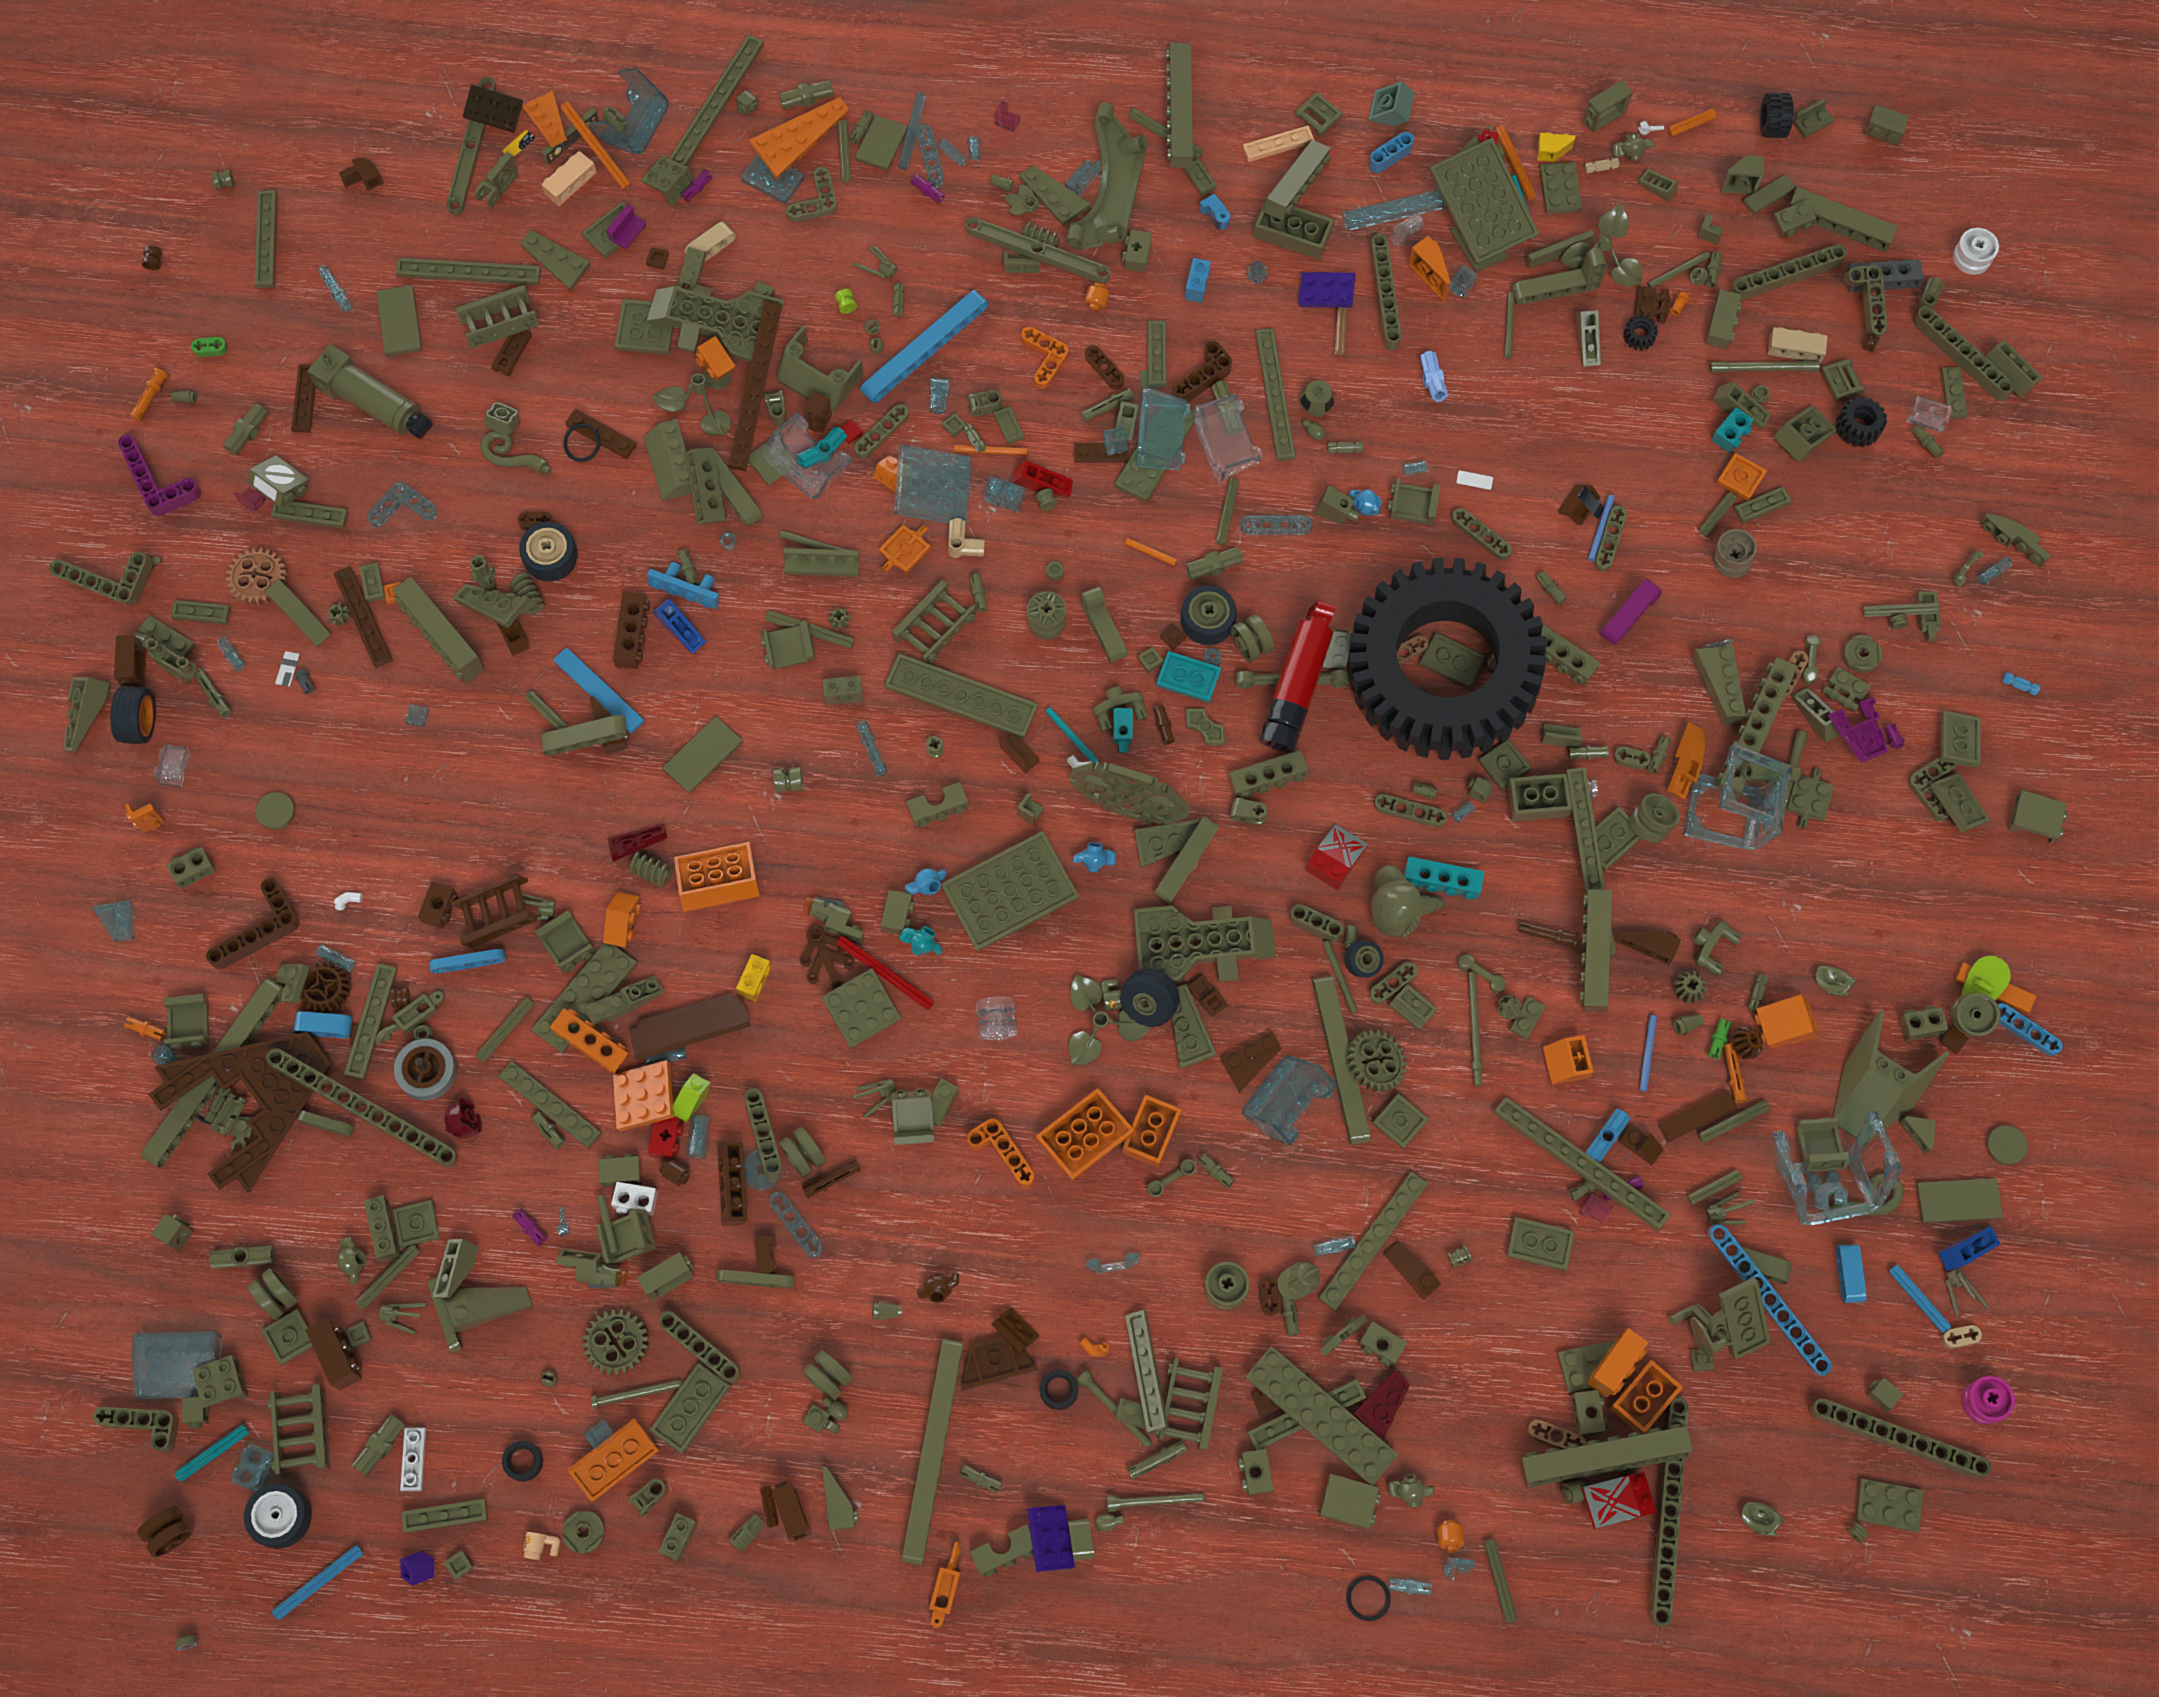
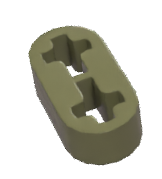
M605 107L602 118L615 131L624 132L628 124L627 120L618 110L612 107Z
M1619 747L1613 756L1616 764L1637 770L1646 769L1651 761L1650 755L1647 752L1629 747ZM1621 753H1625V754H1624V756H1625V759H1624V760L1621 759V756H1620ZM1640 757H1643V764L1639 763L1638 759Z

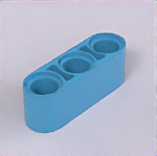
M1403 132L1374 150L1370 156L1369 169L1374 173H1380L1410 154L1414 142L1413 135L1409 132Z
M296 1012L293 1032L296 1034L308 1032L310 1036L350 1038L353 1018L340 1014Z
M1858 1244L1837 1245L1836 1259L1842 1300L1844 1303L1865 1302L1866 1287L1860 1247Z

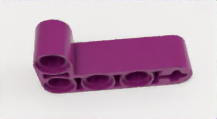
M1646 578L1603 628L1600 635L1614 646L1617 645L1646 609L1659 599L1662 589Z

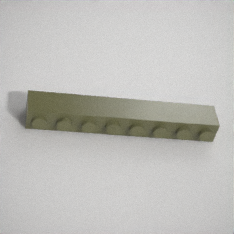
M1170 43L1169 50H1166L1165 60L1169 61V64H1166V74L1169 75V78H1166V89H1169V92L1166 93V103H1169V106L1166 108V117H1169L1166 131L1170 132V135H1167V145L1170 146V149H1167V160H1170V167L1191 168L1193 160L1191 44Z

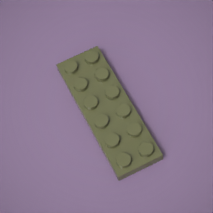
M1166 398L1117 479L1115 488L1147 503L1196 422L1198 413Z
M604 943L531 1029L532 1032L563 1055L570 1044L550 1031V1026L563 1008L567 1011L572 1009L579 1015L578 1018L580 1020L590 1022L589 1017L584 1011L585 1006L613 995L638 965L637 962L616 946ZM572 1024L568 1030L574 1034L579 1032L580 1027Z

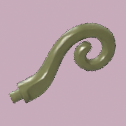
M493 430L487 433L481 440L480 449L482 455L494 465L501 467H529L539 474L545 473L547 475L552 471L548 467V462L539 456L528 454L501 457L495 455L490 450V445L494 440L503 439L505 441L504 445H495L494 451L499 454L509 452L513 444L510 435Z
M1877 1174L1869 1182L1870 1195L1879 1201L1887 1199L1889 1193L1887 1191L1880 1192L1877 1186L1881 1182L1888 1183L1893 1190L1892 1198L1882 1205H1870L1855 1201H1843L1829 1207V1213L1824 1217L1830 1222L1832 1220L1839 1221L1850 1214L1869 1216L1889 1214L1900 1205L1903 1199L1904 1189L1902 1183L1891 1174Z

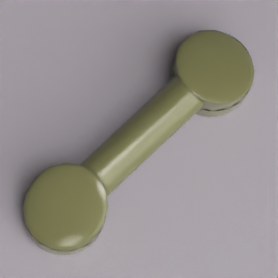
M1809 635L1804 642L1805 647L1809 650L1808 667L1802 673L1801 679L1808 685L1815 683L1819 673L1816 668L1817 649L1822 641L1816 635Z
M1465 954L1459 957L1457 966L1460 970L1469 971L1471 969L1490 982L1489 988L1493 993L1498 994L1504 991L1506 982L1503 977L1492 975L1476 964L1471 955Z
M1190 1159L1182 1161L1179 1169L1160 1181L1150 1182L1147 1186L1148 1194L1152 1197H1159L1162 1195L1164 1187L1183 1175L1189 1176L1194 1174L1197 1169L1196 1163Z

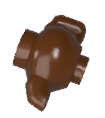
M954 1272L945 1277L940 1273L929 1276L924 1282L923 1289L917 1291L918 1297L929 1298L934 1303L943 1302L951 1294L952 1288L959 1284V1274Z

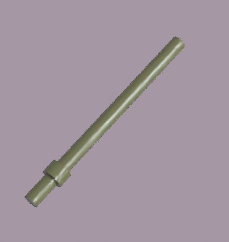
M1469 972L1473 1050L1471 1068L1474 1072V1086L1480 1087L1482 1086L1483 1062L1481 1061L1477 981L1476 972Z

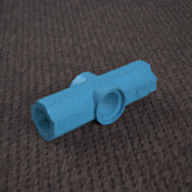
M1616 1108L1586 1151V1154L1600 1163L1631 1119L1628 1114ZM1603 1134H1609L1611 1141L1604 1140Z

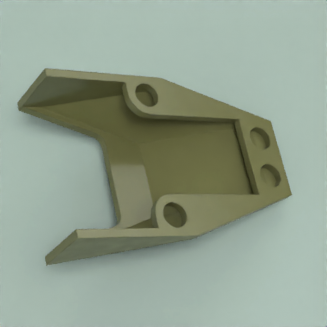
M1882 1010L1872 1019L1843 1066L1833 1118L1839 1119L1838 1127L1865 1145L1915 1106L1950 1054L1946 1051L1917 1074L1911 1073L1878 1051V1043L1885 1013Z

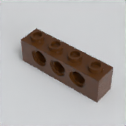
M622 593L613 656L616 668L638 669L639 663H642L643 653L641 652V645L644 646L645 644L643 630L647 628V617L645 616L646 611L650 609V601L647 600L645 593ZM634 611L639 612L637 615H631ZM632 628L636 629V631L632 633L628 632ZM628 646H634L632 649L626 650Z
M723 1142L717 1147L722 1226L742 1225L748 1221L743 1142Z

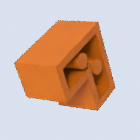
M716 336L697 347L695 362L700 368L703 367L711 379L714 378L717 382L735 371V364Z
M617 892L606 908L603 943L625 948L629 941L633 940L635 931L632 930V925L635 923L636 916H640L642 905L639 904V896Z

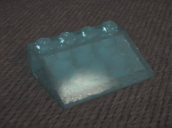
M216 1331L133 1334L132 1365L135 1399L199 1397L192 1369L221 1359L222 1335Z

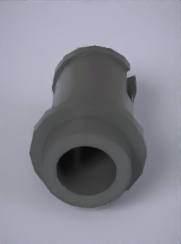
M301 669L295 673L294 679L299 682L304 694H309L308 689L312 693L315 687L308 677L309 673L305 669Z

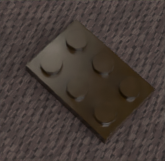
M471 84L462 118L515 133L523 100Z

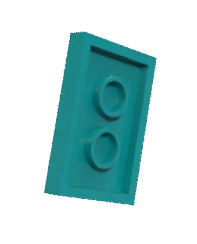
M1168 651L1156 687L1210 703L1221 673V667Z

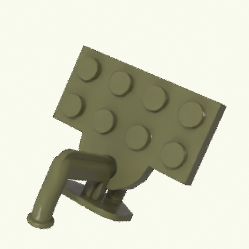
M1754 1277L1718 1294L1721 1310L1713 1317L1698 1304L1691 1305L1672 1316H1668V1320L1673 1326H1677L1678 1322L1692 1315L1694 1316L1690 1318L1694 1339L1699 1349L1707 1357L1729 1346L1731 1355L1736 1360L1771 1343L1759 1283Z

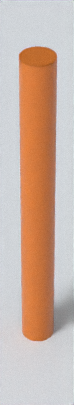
M954 445V452L979 453L971 445ZM986 446V450L980 452L985 454L1027 456V448Z

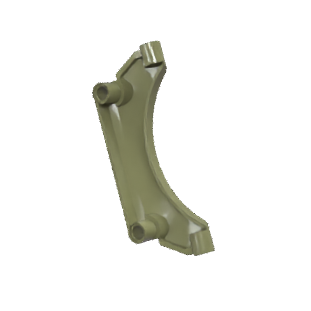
M1106 102L1099 104L1094 125L1102 160L1100 190L1089 213L1081 220L1070 223L1066 243L1078 251L1100 247L1103 245V242L1109 245L1126 240L1145 153L1148 147L1145 136H1129L1128 131L1113 114V105Z

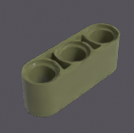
M1296 904L1291 909L1289 919L1294 926L1332 943L1338 942L1341 939L1344 928L1339 921L1302 904ZM1300 912L1304 917L1296 918L1294 913ZM1317 920L1321 925L1314 926L1312 921ZM1334 928L1337 929L1339 933L1334 935L1331 934L1329 930Z
M1742 1247L1767 1280L1788 1284L1792 1267L1791 1262ZM1742 1261L1739 1264L1740 1271L1745 1272L1748 1270V1263Z

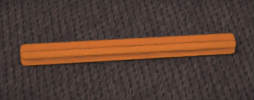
M569 102L563 103L561 109L621 188H628L630 181L571 104Z

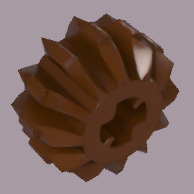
M1751 1026L1740 1027L1731 1035L1732 1041L1730 1043L1734 1047L1733 1050L1743 1060L1753 1059L1763 1051V1041H1761L1760 1035L1757 1034V1030H1753Z

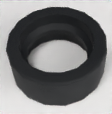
M1065 1370L1050 1371L1044 1376L1040 1384L1041 1399L1051 1409H1067L1077 1399L1078 1384L1076 1379ZM1055 1378H1063L1071 1386L1070 1396L1061 1402L1053 1401L1047 1394V1386Z
M528 1441L514 1442L503 1453V1470L510 1478L516 1481L526 1482L532 1480L542 1469V1453L537 1446ZM527 1449L534 1455V1466L527 1473H517L511 1467V1457L517 1450Z

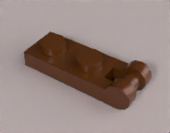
M525 330L508 336L492 364V370L496 372L501 371L503 375L509 377L532 337L531 332Z

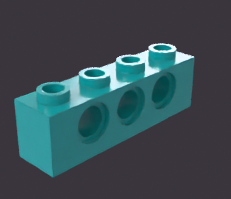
M1409 856L1406 862L1404 877L1414 884L1416 888H1426L1429 892L1441 891L1449 896L1461 895L1466 899L1474 900L1475 898L1479 899L1485 871ZM1420 873H1426L1429 878H1422ZM1439 877L1447 878L1448 882H1441ZM1463 880L1467 885L1461 886L1458 884V881Z

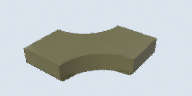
M1205 708L1186 709V729L1197 731L1203 737L1205 746L1225 745L1224 726L1212 722L1207 717Z

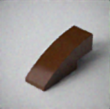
M517 620L509 628L497 623L512 656L529 649Z

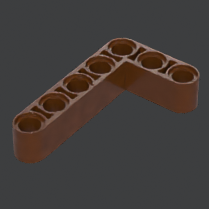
M267 878L261 883V890L274 915L209 949L206 953V959L214 968L223 969L292 933L299 927V919L283 888L275 879ZM276 886L272 892H268L270 887ZM284 902L282 907L276 908L278 903ZM292 918L290 923L285 924L286 919ZM274 927L273 932L267 933L269 928ZM257 936L254 942L249 943L252 937ZM239 946L237 951L232 952L233 947ZM221 955L218 961H214L216 956Z

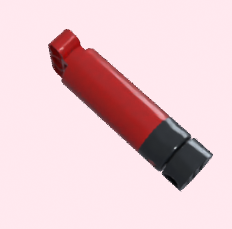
M1317 600L1309 608L1306 619L1298 621L1266 717V722L1259 738L1261 744L1286 753L1295 752L1297 741L1300 737L1299 732L1302 731L1334 634L1328 625L1335 613V605Z

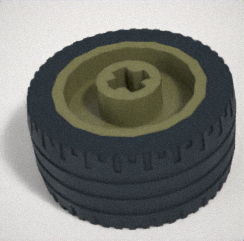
M1210 585L1198 587L1187 595L1182 604L1180 620L1183 631L1188 638L1198 644L1208 646L1225 641L1231 634V626L1236 624L1237 609L1235 601L1228 592L1220 587Z

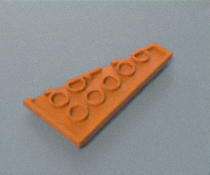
M838 97L749 139L750 145L774 178L778 180L785 170L788 171L796 160H800L817 144V141L822 136L824 137L828 134L830 128L836 126L839 120H843L849 114V108L842 98Z

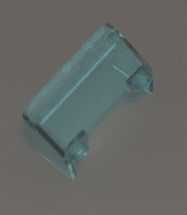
M634 67L618 71V74L629 84L626 90V97L632 104L625 118L628 122L626 130L618 132L606 120L589 123L588 127L608 145L632 154H641L645 151L665 115L669 102L667 97Z

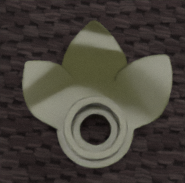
M1020 184L1019 194L1005 196L1008 205L1011 206L1009 213L1013 215H1023L1026 212L1032 213L1039 208V201L1034 196L1033 190L1026 185Z

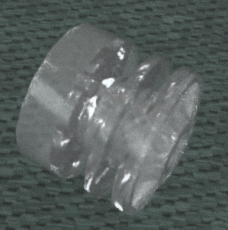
M1005 996L989 997L978 1000L975 1003L976 1018L981 1019L977 1022V1028H979L977 1030L978 1038L1002 1040L1018 1034L1017 1019L1013 1017L1017 1014L1016 1000L1014 998Z

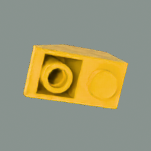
M1550 132L1540 133L1537 145V161L1555 162L1573 148L1575 136L1552 134Z

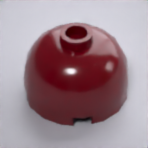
M461 1098L453 1102L445 1112L444 1127L446 1131L460 1139L473 1137L482 1131L481 1117L479 1114L475 1116L472 1110L475 1106L468 1099Z

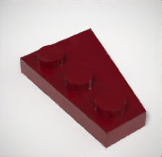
M664 823L609 838L612 861L614 862L667 839Z
M1394 1370L1352 1414L1384 1442L1386 1433L1393 1423L1394 1416L1401 1406L1410 1384L1397 1370Z

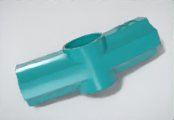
M834 427L816 446L797 454L796 458L801 469L805 470L820 462L826 463L830 461L833 453L847 439L844 430Z

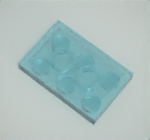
M758 154L740 177L741 181L785 205L805 179L804 174L790 168L788 171L785 170L781 177L776 180Z

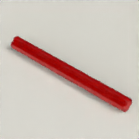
M842 935L838 939V946L870 969L872 968L875 973L922 1007L929 1010L934 1005V1000L847 937Z

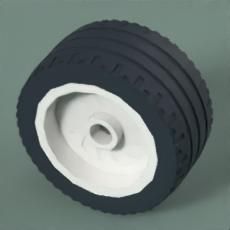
M281 1483L266 1485L257 1490L248 1500L244 1511V1525L250 1537L257 1543L274 1549L286 1548L300 1541L306 1534L312 1517L311 1507L305 1495L290 1485Z

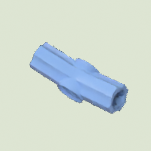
M1427 351L1420 355L1423 369V384L1425 388L1429 389L1432 399L1436 400V402H1441L1448 394L1444 384L1443 371L1439 369L1436 352Z

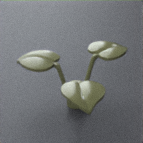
M1618 204L1600 218L1599 229L1601 233L1598 236V243H1595L1593 249L1599 247L1603 251L1610 250L1617 265L1611 272L1613 280L1622 286H1635L1642 281L1641 264L1634 258H1625L1619 263L1612 247V236L1622 238L1629 229L1627 214L1622 206ZM1585 242L1573 244L1563 253L1560 259L1561 262L1573 270L1582 269L1586 254L1590 251L1589 244Z
M703 371L702 374H694L691 377V384L688 385L689 389L686 396L685 391L678 386L667 387L659 393L652 395L653 400L661 409L667 412H677L685 407L684 401L688 400L691 390H693L694 393L703 395L709 414L702 418L700 423L701 429L706 434L722 436L730 430L731 421L728 414L722 410H717L712 414L705 391L710 386L716 390L727 387L731 382V373L717 382L714 378L711 379L706 371Z
M1080 975L1075 976L1070 989L1071 1002L1080 1011L1090 1007L1095 1013L1093 1017L1095 1027L1091 1036L1087 1032L1082 1031L1075 1033L1071 1037L1069 1053L1073 1065L1088 1064L1099 1056L1102 1044L1094 1036L1098 1029L1107 1027L1108 1023L1120 1025L1118 1032L1127 1041L1139 1040L1152 1028L1136 1023V1021L1128 1017L1124 1010L1119 1014L1120 1022L1109 1019L1105 1012H1098L1093 1005L1101 1001V987L1091 979Z

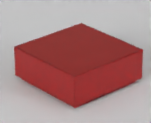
M851 419L840 427L847 435L845 441L849 445L863 434L862 430Z

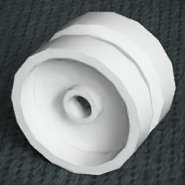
M1971 228L1967 230L1953 251L1954 264L1959 270L1971 275L1987 271L1999 250L1997 238L1987 229Z

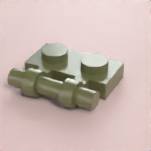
M1838 667L1827 683L1834 688L1831 689L1826 686L1822 692L1827 694L1831 700L1835 699L1842 703L1846 709L1850 708L1856 711L1859 705L1853 702V700L1861 702L1871 685ZM1838 691H1841L1842 693L1846 694V695L1849 696V697L1846 698L1845 696H1843V695H1841L1840 693H1838Z

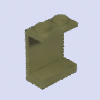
M806 620L799 622L800 626L768 632L766 629L762 630L761 642L767 651V654H764L766 665H769L772 670L816 660L810 626Z

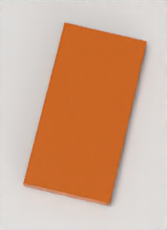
M634 1418L572 1465L567 1471L588 1499L593 1502L659 1450Z

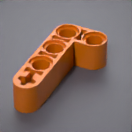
M989 1119L968 1133L967 1143L971 1150L980 1151L991 1144L1018 1186L1022 1189H1029L1033 1186L1034 1173L997 1119ZM990 1126L998 1128L996 1133H989L987 1130ZM978 1136L982 1140L979 1144H973L971 1139ZM1001 1142H1007L1009 1147L1002 1150L998 1145ZM1012 1158H1017L1020 1160V1163L1017 1166H1012L1009 1161ZM1021 1170L1026 1177L1029 1176V1181L1022 1180Z

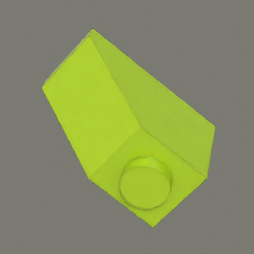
M693 1073L683 1085L673 1104L674 1115L687 1122L707 1098L710 1082Z

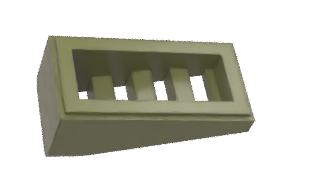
M1647 169L1638 180V184L1668 202L1678 191L1677 181L1650 169Z

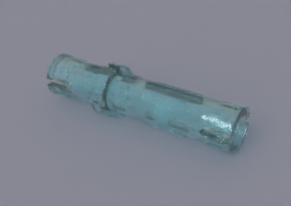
M320 266L317 272L330 290L332 299L338 303L342 312L349 311L352 305L346 297V292L344 289H341L328 266Z
M867 721L859 722L856 724V728L861 737L860 742L865 746L876 776H882L888 770L875 743L876 738L871 734Z

